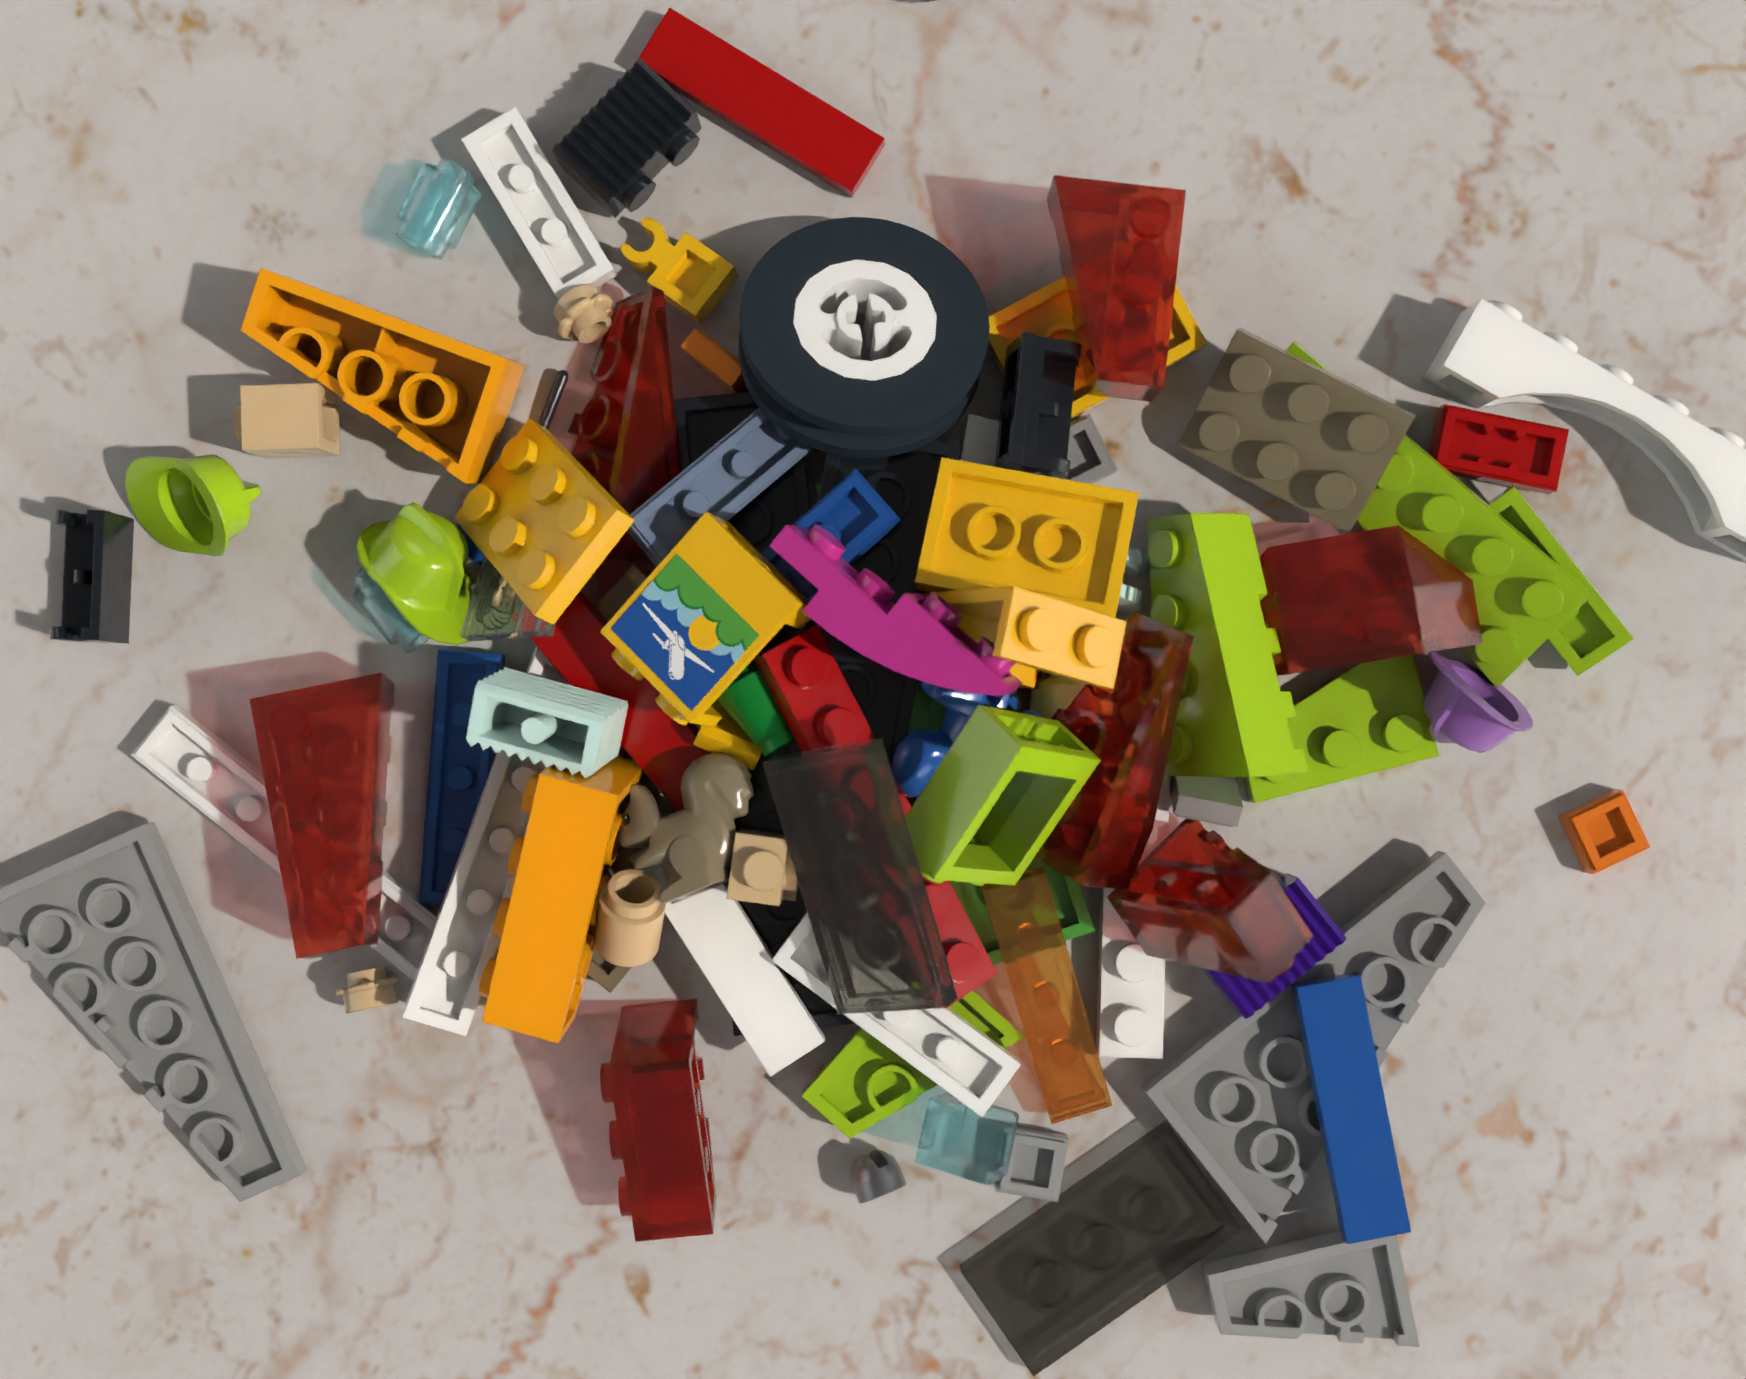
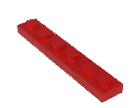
M814 625L755 656L754 661L935 1007L948 1008L998 973L950 881L936 883L920 875L910 864L912 856L893 837L912 807L906 796L899 792L893 782L891 767L821 631L817 625Z

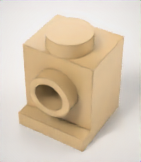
M747 828L739 829L735 833L726 899L780 906L782 900L796 901L805 836Z

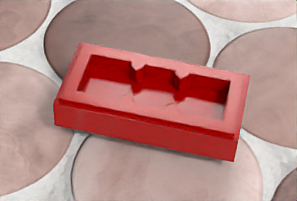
M1443 404L1436 411L1428 454L1455 476L1505 486L1514 485L1520 489L1551 494L1557 492L1569 429Z

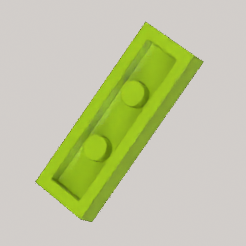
M1511 485L1487 502L1490 507L1590 591L1591 597L1548 638L1577 676L1634 640L1630 631L1514 485Z

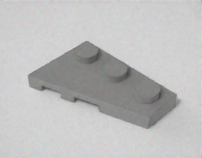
M1340 1230L1202 1263L1214 1320L1220 1334L1297 1339L1302 1333L1336 1335L1339 1342L1363 1343L1364 1337L1393 1339L1397 1346L1420 1347L1397 1235L1347 1244L1341 1238Z

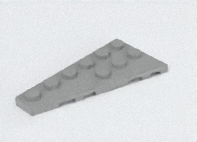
M154 822L142 824L0 888V930L11 941L7 946L23 963L29 961L54 988L52 994L54 998L119 1069L126 1067L146 1089L147 1092L143 1096L159 1113L163 1110L166 1111L190 1138L188 1145L240 1202L298 1177L307 1170Z
M1437 851L1341 927V932L1347 938L1345 942L1337 946L1333 952L1327 954L1323 960L1317 962L1313 968L1307 970L1303 976L1297 978L1293 984L1352 972L1361 975L1378 1066L1380 1068L1388 1055L1385 1050L1403 1022L1409 1023L1420 1006V1003L1417 1001L1438 968L1445 967L1486 902L1447 853ZM1292 984L1247 1019L1238 1012H1235L1142 1086L1145 1093L1265 1244L1278 1226L1276 1219L1292 1194L1298 1195L1309 1178L1310 1174L1307 1171L1323 1148Z

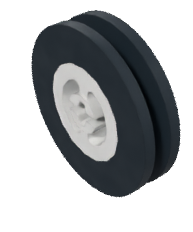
M868 217L831 219L806 226L786 236L770 248L752 270L741 298L739 362L746 387L755 403L772 423L789 436L812 448L834 455L853 458L889 457L907 453L934 441L947 432L964 414L977 389L989 342V315L984 296L972 273L951 250L939 241L912 227L884 219ZM857 313L866 314L863 333L865 345L867 348H871L869 361L860 360L863 341L861 328L858 324H855Z

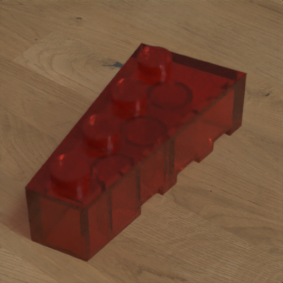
M382 672L249 699L296 959H314L378 945L383 861L381 860L383 828L386 826L387 801H385L387 764L390 763L392 738L389 736L391 706H394L395 683Z

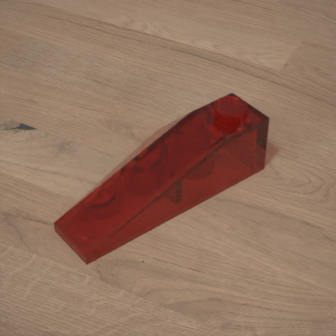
M654 286L616 302L610 318L612 321L611 327L602 338L590 371L591 379L597 383V387L583 413L574 414L568 430L569 433L578 436L571 455L628 514L632 513L681 472L664 291ZM626 531L606 558L634 562L648 557Z
M1133 611L1126 620L1114 689H1104L1086 683L1067 709L1058 708L1051 717V719L1059 720L1101 761L1034 858L1083 886L1116 889L1129 888L1153 830L1194 636Z

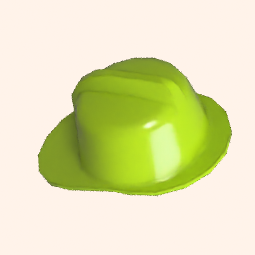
M209 454L185 459L147 456L133 460L126 470L125 488L128 501L138 521L151 537L163 546L179 552L206 554L209 556L223 555L228 548V541L242 532L251 520L250 502L261 494L259 484L242 481L228 462L217 455Z
M413 502L404 506L393 520L372 523L361 532L356 546L359 563L381 587L404 619L420 634L438 643L459 645L473 640L471 638L484 595L475 579L466 569L469 550L465 536L455 524L441 515L425 511L419 504Z

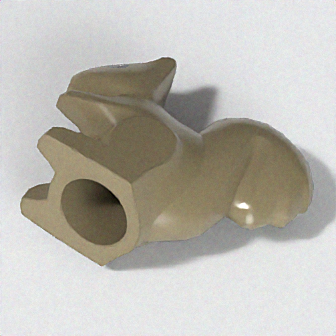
M711 753L693 760L684 771L680 785L684 809L667 816L663 814L647 787H640L637 784L631 786L630 803L622 815L617 840L621 846L628 849L649 847L633 862L635 869L642 868V870L659 865L664 868L669 882L659 891L658 898L661 905L668 902L674 904L729 881V869L732 862L736 833L734 819L745 816L748 813V801L754 796L750 772L743 762L731 754Z

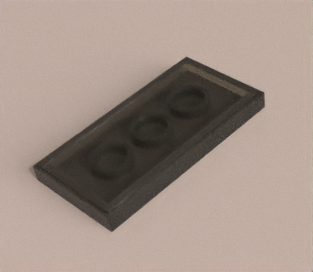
M882 738L776 756L764 762L763 767L838 1014L946 1008L957 1000L955 986Z
M1165 1120L1059 1194L1058 1202L1049 1201L960 1264V1271L1034 1377L1242 1231V1229Z

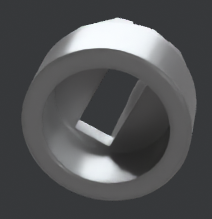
M875 1149L870 1152L869 1156L863 1154L859 1156L851 1172L852 1185L859 1204L876 1199L907 1185L901 1167L894 1156L882 1150Z

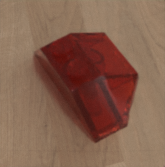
M1399 525L1267 547L1260 556L1268 593L1260 601L1264 621L1268 623L1270 628H1276L1281 653L1273 656L1277 676L1483 644L1473 580Z

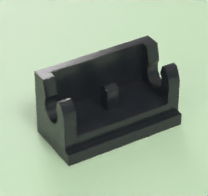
M1022 332L1006 348L995 467L1067 479L1070 470V461L1067 460L1075 373L1079 358H1081L1082 345L1073 341L1035 336L1036 334Z
M56 510L55 524L66 526L61 627H50V639L69 642L129 644L134 519L107 511L87 510V514Z

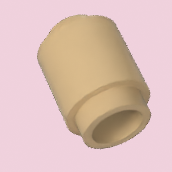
M638 869L623 870L613 875L601 890L594 945L599 955L614 965L622 967L640 966L652 960L658 952L666 903L663 905L660 903L658 895L661 885L652 874Z

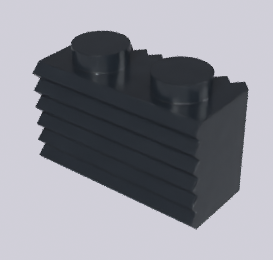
M639 59L631 69L626 71L624 77L618 79L615 86L608 90L606 96L601 97L597 105L591 107L587 115L582 116L580 122L572 127L570 133L564 135L562 141L555 144L552 152L561 168L612 217L616 218L625 208L630 212H634L649 199L656 187L653 179L669 162L676 167L690 157L699 144L700 138L696 134L702 128L697 112L642 59Z

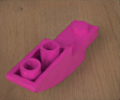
M814 524L811 529L802 526L785 525L769 545L819 590L802 612L829 634L863 656L895 672L925 683L966 693L1003 696L1014 693L1022 684L1009 671L1015 663L993 657L995 643L983 637L977 643L961 629L958 624L963 620V616L943 597L934 592H931L927 598L921 593H904L894 605L890 601L895 596L894 590L883 579L866 568L859 574L841 558L842 554L846 551L843 544L819 525Z

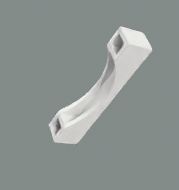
M1481 298L1460 313L1424 376L1426 380L1477 409L1506 404L1545 405L1576 412L1611 427L1638 446L1665 474L1683 502L1695 533L1746 562V449L1743 448L1745 445L1743 439L1728 430L1718 427L1708 428L1688 417L1689 410L1687 407L1672 398L1661 395L1652 396L1632 385L1634 380L1626 371L1609 364L1597 365L1577 353L1578 347L1570 339L1553 332L1541 333L1521 321L1523 318L1521 313L1506 303L1496 300L1487 302Z

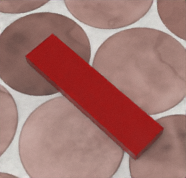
M670 7L637 59H642L673 90L853 198L885 146L884 137Z
M581 590L554 625L546 623L544 634H537L541 618L529 611L524 631L571 686L628 701L621 745L677 811L684 809L680 788L683 773L693 760L703 755L711 754V752L693 745L699 732L698 728L689 722L686 726H683L674 721L659 707L655 700L660 692L645 677L642 680L635 679L614 661L611 654L616 647L600 632L608 622ZM521 615L516 620V622L519 625L521 624L523 615Z

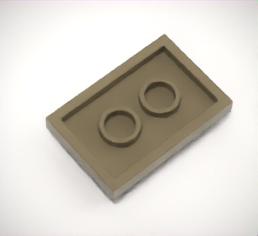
M1239 328L1236 330L1178 446L1350 533L1416 415Z

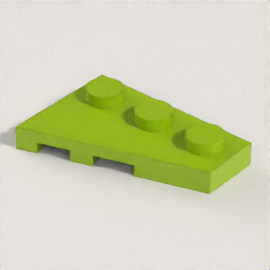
M1408 633L1399 634L1367 658L1355 665H1351L1319 689L1293 703L1296 717L1287 720L1294 750L1304 749L1309 772L1250 778L1243 777L1249 802L1258 803L1439 756L1436 741L1430 735L1429 727L1431 722L1423 708L1425 699Z
M913 965L906 973V976L926 990ZM975 989L949 1006L950 1009L1001 1047H1005V1049L1025 1038L1024 1033ZM859 1026L804 1088L802 1097L850 1139L916 1101L919 1095L938 1084Z

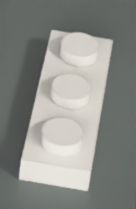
M516 106L461 139L558 300L577 286L591 284L597 288L617 276L614 268Z

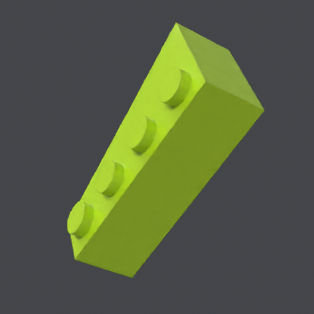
M1186 513L1147 520V553L1150 565L1151 621L1153 624L1155 663L1154 685L1157 702V748L1160 761V776L1250 778L1309 772L1304 749L1294 750L1287 720L1296 717L1291 692L1280 691L1273 656L1281 653L1276 628H1270L1269 624L1264 620L1260 601L1268 593L1250 515L1244 513Z

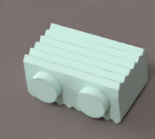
M504 667L498 673L494 672L493 676L489 675L488 678L484 677L483 681H478L474 690L466 740L470 746L479 742L483 750L491 746L496 754L503 749L508 757L517 753L521 761L527 757L531 759L533 764L542 760L546 768L555 764L559 772L566 767L571 775L580 771L585 779L618 756L628 710V701Z

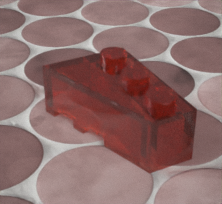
M1053 176L1047 195V204L1050 218H1053L1060 250L1059 260L1063 277L1066 278L1073 311L1072 320L1077 343L1082 345L1081 363L1088 395L1152 402L1164 388L1186 190Z
M1185 819L1107 896L1146 955L1270 983L1275 977L1286 972L1292 966L1295 955L1313 937V934L1273 873L1238 847L1234 850L1230 848L1220 834L1214 830L1208 832L1200 821Z
M697 999L622 1006L610 1062L601 1063L600 1066L602 1099L604 1103L614 1102L616 1120H611L609 1125L610 1152L613 1160L623 1159L625 1176L619 1177L618 1181L619 1208L621 1216L632 1217L635 1242L713 1234L717 1196L709 1118H705L700 1080L705 1079L703 1058L697 1059L694 1042L696 1021L699 1019Z

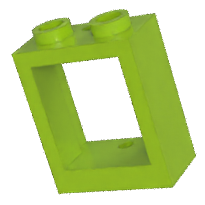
M978 705L893 837L912 856L910 858L912 867L930 881L936 883H943L944 881L970 882L977 886H983L985 883L1015 886L1101 760L1059 720Z

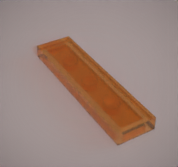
M1042 866L1027 870L1022 874L1015 886L985 883V885L980 887L1051 1124L1112 1106L1046 872Z

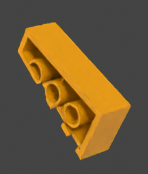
M260 268L241 327V331L311 379H316L341 396L343 401L361 413L367 414L397 434L396 437L418 452H423L462 482L479 484L489 472L525 364Z
M616 756L585 779L580 771L571 775L567 767L559 772L555 764L545 768L539 775L532 774L521 805V811L530 814L525 837H517L507 865V874L515 876L511 898L505 897L502 900L493 925V935L501 937L497 958L491 957L487 962L479 986V995L487 998L482 1022L559 1043L574 1021L595 948V934L587 933L589 924L596 926L600 893L612 877L603 873L605 864L611 866L614 863L621 845L617 840V833L621 826L623 815L620 813L623 799L630 792L631 786L635 784L641 786L644 771L635 760Z

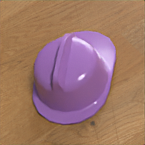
M1432 650L1427 651L1429 658L1439 668L1425 696L1423 706L1427 717L1431 721L1429 730L1434 740L1440 743L1457 744L1465 749L1483 753L1494 749L1516 731H1527L1532 728L1533 719L1527 709L1503 685L1497 687L1482 671L1469 664L1449 660Z

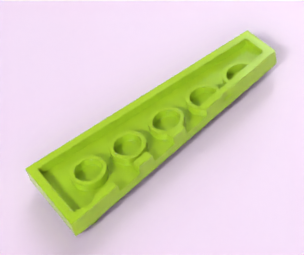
M1297 341L1292 342L1286 349V351L1334 374ZM1405 434L1357 521L1487 678L1499 687L1591 597V593Z

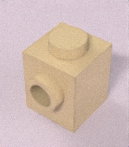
M319 383L240 385V403L236 404L233 411V427L237 439L242 442V451L262 458L340 456L338 394Z

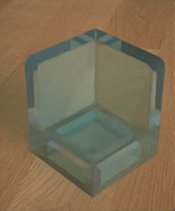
M949 1092L929 1098L915 1163L980 1184L989 1185L1007 1176L1019 1115L1013 1110L992 1104L984 1116L981 1117Z

